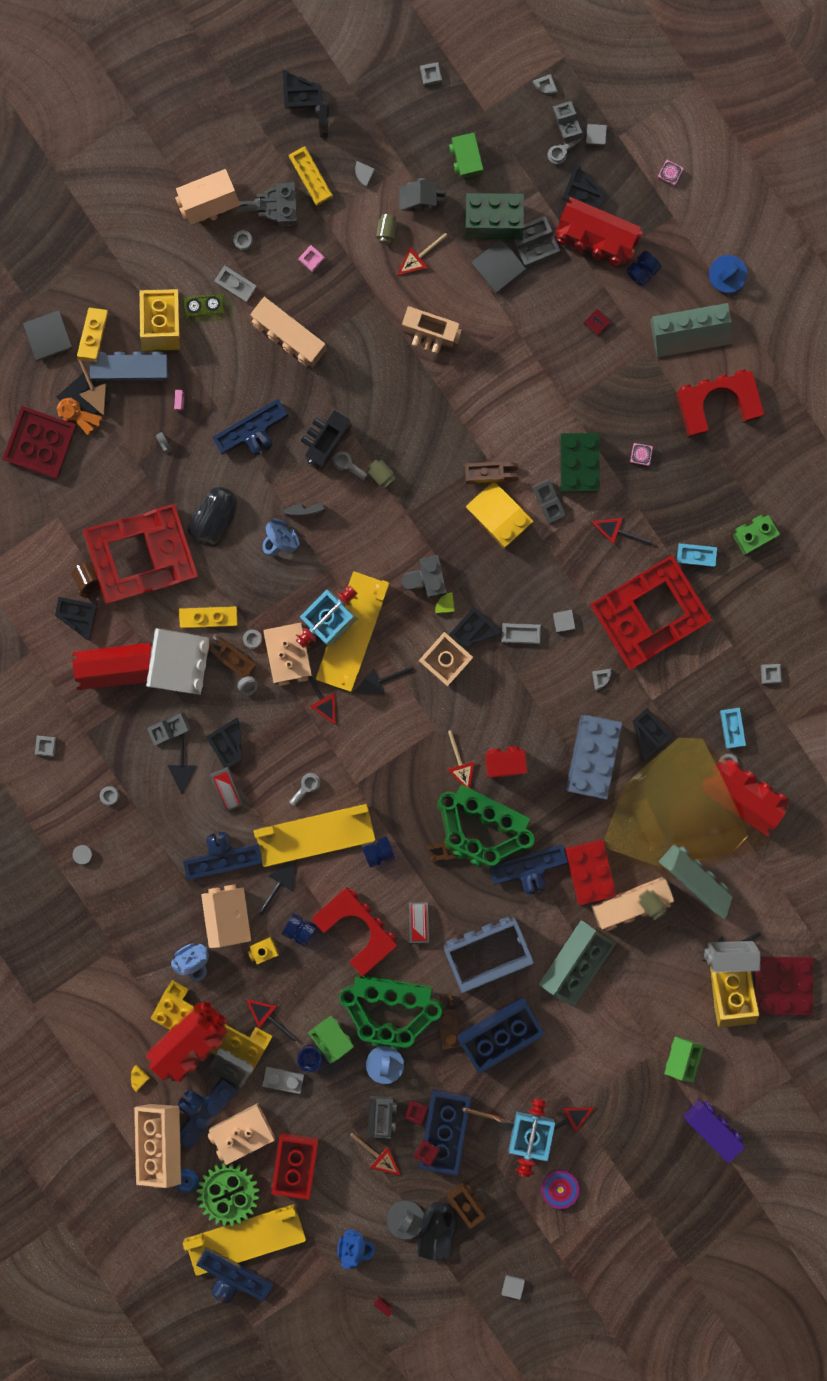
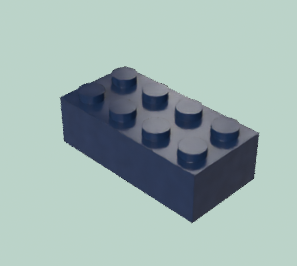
M521 997L461 1032L457 1037L479 1074L541 1038L545 1033L524 997Z
M432 1089L424 1140L438 1147L440 1151L431 1166L420 1161L419 1169L458 1175L468 1113L464 1112L463 1108L469 1109L470 1095Z

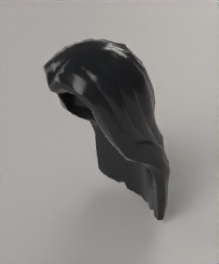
M215 487L206 494L195 511L188 528V532L192 533L197 542L202 544L208 543L211 546L218 545L227 526L234 517L237 504L234 493L225 487Z
M434 1202L426 1208L418 1238L419 1257L429 1260L443 1259L444 1257L445 1259L450 1258L457 1221L456 1212L449 1203Z

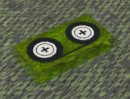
M221 293L183 298L186 318L224 313Z

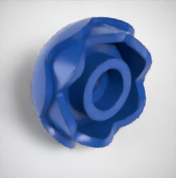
M182 1169L181 1184L176 1185V1187L183 1193H191L199 1185L197 1173L193 1170Z

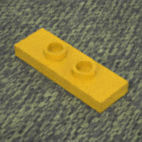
M305 146L288 155L316 207L333 198Z
M88 308L77 354L78 360L97 362L108 310Z
M237 607L179 609L180 628L238 626Z

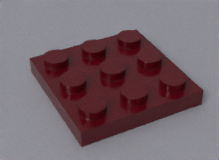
M21 405L2 460L58 479L77 425Z
M760 956V971H754V992L759 1015H813V957Z

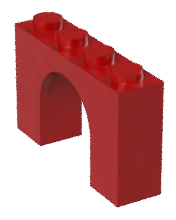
M746 369L736 371L734 376L728 377V374L716 377L717 380L712 382L706 379L698 382V385L691 387V384L680 387L676 396L688 437L703 434L709 430L703 411V402L706 395L716 390L727 391L735 397L743 422L764 416L752 371L747 372Z
M345 887L311 919L323 933L345 916H357L367 923L370 929V940L350 960L353 967L361 976H364L397 946L395 942L397 938L391 931L387 933L382 928L384 923L378 917L374 919L370 914L372 910L365 902L361 904L358 901L359 895L352 888L348 889Z

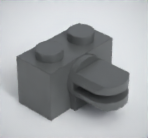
M418 178L416 182H407V185L399 187V210L416 213L431 209L436 205H443L446 203V199L442 197L446 196V191L436 190V182H430L428 178Z
M438 555L419 559L421 569L407 572L402 577V585L406 590L412 591L425 588L427 598L446 594Z

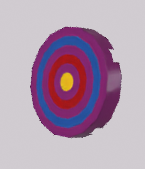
M566 1170L552 1171L542 1181L541 1192L543 1199L553 1208H568L579 1197L580 1188L578 1181L573 1174Z

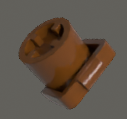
M92 562L82 563L72 571V577L79 587L77 592L81 597L89 598L101 589Z

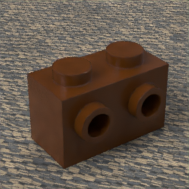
M462 1182L449 1191L447 1197L471 1229L486 1218L484 1212L486 1208L480 1200L478 1202L473 1197L475 1193L470 1185L465 1186Z

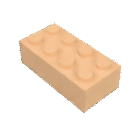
M263 297L250 314L251 322L257 330L267 332L268 338L274 343L280 342L283 349L291 356L294 353L298 361L305 367L309 365L313 368L327 350L324 342L266 297Z
M660 877L617 894L616 897L592 904L591 908L599 927L608 931L616 928L617 923L624 922L626 924L634 921L635 916H647L648 914L638 903L640 900L639 895L647 889L649 892L654 890L665 904V908L670 907V903L674 899L666 879Z
M147 1104L135 1107L136 1185L168 1188L181 1184L179 1106Z

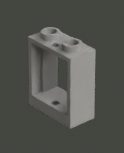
M753 941L707 942V949H704V958L713 972L760 971V951Z

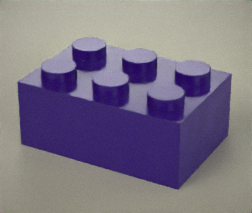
M698 1100L683 1116L729 1164L745 1148L741 1143L743 1139L734 1129L731 1131L728 1129L730 1125L720 1115L717 1117L714 1115L716 1111L707 1101L702 1103Z

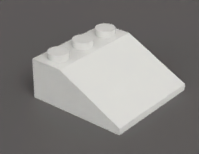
M156 629L147 686L201 695L210 638Z

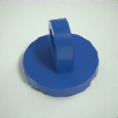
M723 255L717 258L709 270V281L712 287L721 293L730 294L740 290L747 278V268L744 262L733 255Z
M346 1230L344 1236H341L339 1239L337 1255L339 1260L342 1261L341 1266L343 1268L356 1269L362 1260L372 1259L375 1254V1247L372 1242L363 1240L359 1231ZM365 1245H366L367 1248H368V1251H367V1254H366V1255H364V1246H365Z

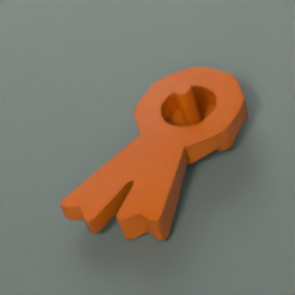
M73 398L62 399L57 406L59 417L64 421L75 420L87 435L95 429L92 424L100 426L102 416L82 411L79 403Z

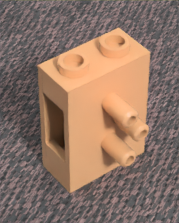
M226 169L176 188L178 196L175 198L183 219L188 218L190 225L204 221L207 218L216 220L218 218L217 214L240 206Z
M409 306L402 323V331L415 335L412 346L419 347L421 339L424 338L422 350L428 352L433 341L432 352L435 354H439L442 345L453 348L454 343L458 344L462 331L459 329V323Z
M302 623L263 630L273 682L278 683L279 686L290 684L289 680L297 679V682L308 681V677L312 676L307 647L303 648L296 642L298 638L296 634L301 635L303 633Z
M236 885L224 886L225 890L220 891V887L208 889L209 893L201 894L209 948L251 941L244 887L236 888Z
M259 1103L210 1127V1133L208 1134L211 1143L216 1144L218 1148L216 1152L220 1161H224L226 1165L275 1140V1135Z

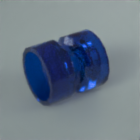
M644 250L637 257V263L633 262L626 269V273L635 283L644 287L650 281V275H655L662 268V265L650 252Z
M387 836L377 839L376 843L369 842L362 845L370 869L380 865L381 861L389 862L396 859Z
M293 913L281 935L289 939L295 938L296 943L305 947L317 925L308 920L304 922L303 917Z
M315 1044L304 1045L297 1057L299 1067L305 1072L316 1071L320 1068L323 1061V1053Z

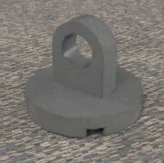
M403 1200L396 1202L388 1211L387 1226L395 1237L403 1240L412 1239L418 1236L421 1231L424 1213L421 1207L413 1201Z

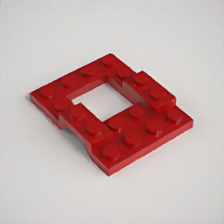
M175 504L82 531L105 604L146 594L198 577ZM144 535L154 570L119 580L108 543Z
M673 555L590 604V607L629 670L712 621ZM665 582L684 615L652 633L633 600Z

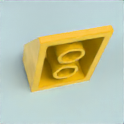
M178 289L140 291V340L142 351L180 350Z
M495 482L491 483L465 506L503 549L533 523L532 519Z
M710 967L718 1028L756 1024L759 1013L751 972H713Z

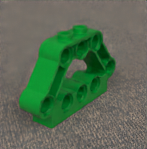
M462 784L456 794L445 792L437 802V808L442 814L446 834L444 841L446 848L454 852L453 855L455 857L470 860V864L475 867L493 868L499 861L519 851H527L534 843V835L526 829L530 818ZM449 799L452 802V806L446 807L443 804V800ZM467 803H474L476 810H469ZM457 807L462 809L466 816H476L482 824H492L496 826L500 833H510L515 837L493 848L483 847L477 839L469 840L465 838L461 830ZM490 811L493 814V819H487L484 816V812ZM508 820L511 826L505 828L501 821ZM452 836L458 837L460 844H453L450 838ZM519 837L527 838L528 844L522 845L519 842ZM474 845L477 848V853L469 852L468 846ZM485 854H492L494 856V861H487L485 858Z
M359 974L355 977L354 985L346 986L339 995L340 1003L347 1008L358 1028L359 1038L363 1041L371 1042L370 1044L373 1046L385 1044L389 1045V1048L392 1049L410 1047L416 1040L417 1035L432 1021L438 1020L444 1010L443 1003L436 998H432L433 986L365 975L361 976ZM375 988L378 991V996L370 995L369 989ZM346 992L353 993L354 1000H348ZM388 992H395L397 994V999H390L388 996ZM407 995H414L416 997V1002H409L407 1000ZM361 997H364L371 1003L382 1000L390 1006L400 1003L408 1009H413L416 1006L424 1007V1009L407 1026L402 1028H396L392 1023L377 1025L370 1016ZM428 1007H437L438 1013L432 1014L429 1012ZM370 1026L373 1029V1033L367 1034L364 1031V1027ZM384 1029L390 1030L391 1033H392V1036H391V1037H386V1036H384L383 1030H384ZM402 1033H409L411 1039L404 1040L402 1038Z

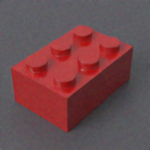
M520 746L507 747V751H501L500 748L488 749V753H484L487 777L527 773L525 750L520 749Z
M602 839L564 848L578 905L616 897L606 849Z
M280 1133L271 1194L310 1199L319 1138Z

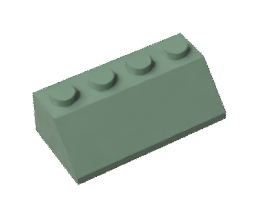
M728 303L653 316L650 320L657 358L732 345V322Z
M673 844L658 862L712 911L725 919L732 900V896L728 893L729 888L722 882L718 884L715 881L717 877L709 870L706 872L702 870L703 865L696 858L691 860L688 857L690 853L684 847L678 848Z
M581 920L547 973L543 976L539 985L555 997L575 1007L616 943Z

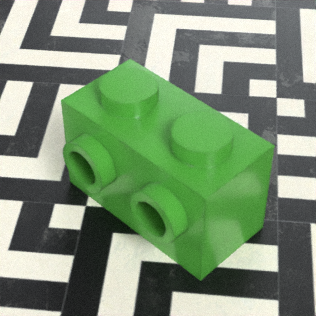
M470 133L453 137L452 144H449L451 156L455 155L456 163H453L455 174H459L460 179L483 174L475 134Z
M761 514L752 519L753 524L748 527L746 524H743L735 529L737 533L733 537L744 555L780 535L769 515L763 517Z
M329 1016L308 1032L330 1064L354 1047L350 1037L344 1034L339 1022L332 1016Z
M675 1037L666 1064L665 1074L681 1081L694 1082L704 1045L689 1039Z

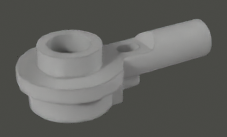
M581 139L551 147L547 154L548 160L555 165L562 164L566 159L567 151L579 143Z
M340 451L334 455L333 465L336 469H348L364 481L368 474L352 464L351 456L347 452Z
M307 773L303 776L301 780L302 787L289 801L293 806H296L307 792H314L319 788L320 778L316 774Z

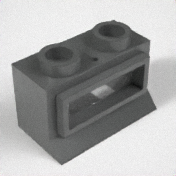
M370 1096L368 1138H391V1133L395 1134L396 1122H392V1114H396L397 1103H393V1097Z

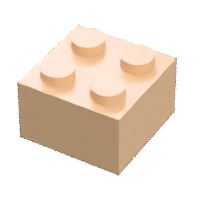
M444 632L421 657L419 662L442 683L448 686L473 657Z

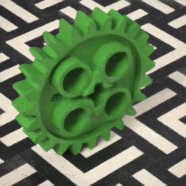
M233 1162L229 1167L223 1163L222 1169L215 1165L216 1171L214 1172L212 1169H209L210 1176L204 1174L203 1178L206 1181L199 1182V1185L203 1187V1189L197 1190L198 1193L202 1194L197 1200L203 1201L199 1208L205 1207L206 1210L203 1215L209 1213V1221L216 1218L215 1224H218L220 1220L223 1221V1226H226L227 1221L233 1226L234 1220L241 1224V1217L247 1220L248 1215L246 1213L253 1214L254 1211L251 1207L258 1206V1204L253 1202L260 1198L255 1195L260 1190L259 1188H254L257 1181H251L253 1174L246 1175L248 1168L241 1171V1164L234 1168ZM229 1177H236L238 1185L231 1186L228 1182ZM213 1184L220 1186L221 1191L219 1194L212 1193L211 1186ZM241 1186L244 1187V1190L232 1194L231 1199L224 1197L219 1201H212L214 1198L224 1195L226 1190L231 1192ZM239 1194L244 1195L246 1203L238 1204L236 1196ZM225 1202L228 1205V1211L221 1212L218 1209V1204Z

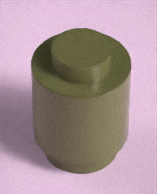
M389 214L381 215L376 238L380 243L390 244L395 241L398 224L395 216Z
M376 459L368 466L370 476L384 488L396 478L393 475L394 472L383 460L378 462Z
M647 889L639 895L640 900L638 903L649 917L652 916L656 919L666 911L665 904L654 890L649 892Z

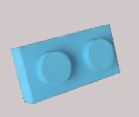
M679 543L676 562L715 567L717 547Z
M740 708L721 710L720 715L726 748L746 746Z

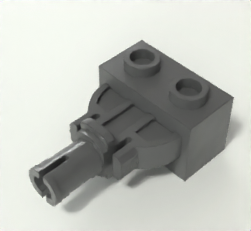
M295 182L275 183L276 188H271L264 194H257V199L239 201V213L257 212L258 217H266L271 221L278 222L279 227L298 226Z

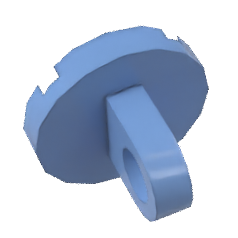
M274 518L267 523L266 533L268 536L263 542L265 554L275 556L280 551L292 553L299 546L298 535L294 529L290 530L287 527L288 524L285 521Z
M189 944L175 953V958L171 961V964L177 974L188 975L192 981H200L207 975L205 964L208 961L209 953L203 944L196 946ZM201 969L198 974H193L194 972Z
M382 1045L376 1047L368 1054L366 1070L375 1082L390 1084L402 1075L404 1059L397 1049L389 1048V1045Z

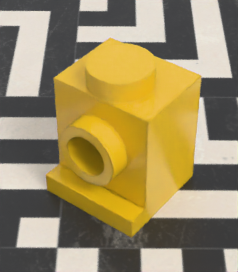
M272 937L250 945V951H248L251 961H256L257 964L279 955ZM261 948L265 949V955H260L258 950Z

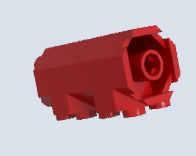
M570 197L554 236L557 237L556 242L559 244L574 246L573 249L581 253L589 250L592 252L591 257L600 261L604 259L609 261V265L619 268L620 265L630 263L635 249L632 247L633 245H638L643 231H640L641 227Z
M142 643L73 652V656H77V659H73L75 682L80 683V686H76L77 690L146 683L153 649L152 644Z
M733 760L718 761L712 769L714 772L712 776L707 777L703 781L701 787L704 789L702 792L757 831L768 836L770 833L767 831L769 829L774 830L785 815L786 811L783 808L789 807L787 803L789 799L781 793H773L771 791L773 788L767 783L756 782L755 779L757 777L749 771L743 772L740 770L741 765Z
M209 1002L197 1003L150 1048L146 1055L147 1060L149 1058L151 1060L150 1069L162 1080L171 1078V1081H176L180 1084L186 1077V1073L188 1071L191 1073L198 1066L197 1062L200 1059L204 1061L209 1056V1051L212 1048L214 1050L217 1049L222 1043L221 1039L228 1033L225 1026L227 1023L226 1018L219 1014Z

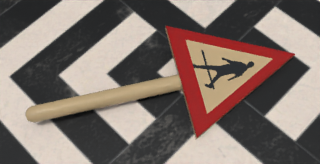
M444 233L419 255L409 247L397 276L428 268L421 258L446 238L448 234Z
M450 730L448 733L459 766L447 770L462 785L470 788L474 761L462 764L453 733Z

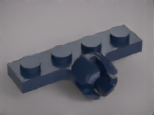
M279 399L212 438L222 455L243 443L248 444L254 455H261L264 453L259 446L260 444H263L266 451L270 450L273 445L272 440L267 434L268 428L289 416Z
M219 832V843H217L216 835L213 833L206 839L209 851L207 855L183 860L187 880L261 864L263 862L259 844L233 848L230 844L228 833Z
M561 844L497 863L495 867L490 868V873L494 885L520 879L524 892L527 895L535 894L532 884L534 882L536 883L538 893L546 889V882L543 876L545 870L568 864Z
M221 1078L205 1097L200 1096L193 1090H188L184 1093L187 1098L181 1097L178 1106L179 1110L188 1115L189 1118L180 1128V1144L188 1150L193 1147L238 1091L235 1086Z
M208 1247L204 1249L196 1262V1266L218 1278L212 1287V1295L217 1300L223 1296L224 1298L221 1301L223 1303L231 1302L239 1290L263 1301L273 1286V1282Z

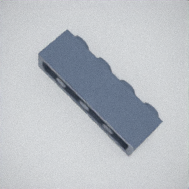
M158 351L152 352V355H145V352H133V355H126L125 352H114V355H106L105 352H99L97 362L90 361V379L92 381L169 380V358L167 355H164V352Z

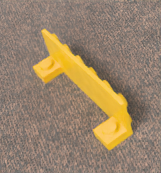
M357 572L352 573L348 587L351 586L357 591L356 597L358 600L353 598L351 600L352 606L346 604L345 606L358 619L332 646L327 645L316 676L318 681L350 692L353 690L389 587V582L380 581Z
M367 804L254 830L264 867L375 841Z
M172 980L160 999L151 1019L170 1030L194 1007L183 1001L189 989ZM225 1024L228 1033L221 1039L222 1043L215 1050L212 1048L209 1052L216 1056L221 1048L231 1052L233 1056L240 1060H246L253 1066L251 1075L272 1036L255 1027L249 1038Z
M295 1204L263 1213L247 1220H241V1224L235 1222L233 1226L229 1224L185 1238L183 1241L184 1250L189 1252L195 1275L207 1273V1271L196 1266V1262L206 1247L239 1263L305 1242L306 1238Z

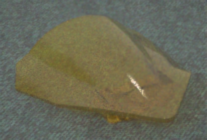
M678 737L625 784L604 838L607 848L665 868L658 861L673 844L678 848L684 847L690 853L688 857L691 860L694 858L702 860L733 853L748 837L735 804L703 738Z

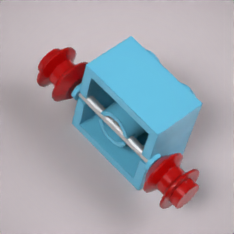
M344 585L345 591L343 593L338 591L340 599L329 590H326L300 616L310 627V629L302 628L303 633L301 635L296 634L298 637L296 642L301 647L305 648L307 646L310 648L309 643L311 641L316 642L315 634L327 645L332 646L358 619L345 606V604L352 606L351 600L353 598L358 600L356 597L358 593L353 587L349 586L347 588Z
M534 1098V1101H530L533 1105V1108L528 1110L530 1114L516 1111L509 1153L524 1156V1158L517 1161L521 1164L520 1168H516L519 1175L523 1177H530V1175L535 1174L532 1171V1167L537 1164L532 1158L548 1160L555 1121L554 1119L544 1117L547 1115L544 1112V1108L549 1107V1105L545 1104L546 1101L543 1099Z

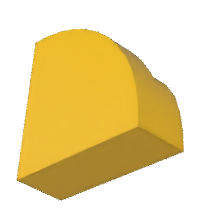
M137 1064L131 1072V1084L135 1092L150 1079Z

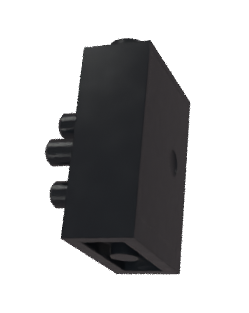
M336 410L332 412L326 423L318 418L313 420L312 424L321 429L320 433L311 427L308 429L307 434L313 437L314 441L307 436H303L301 439L302 443L310 447L305 454L307 463L316 470L318 468L324 469L351 427V420Z

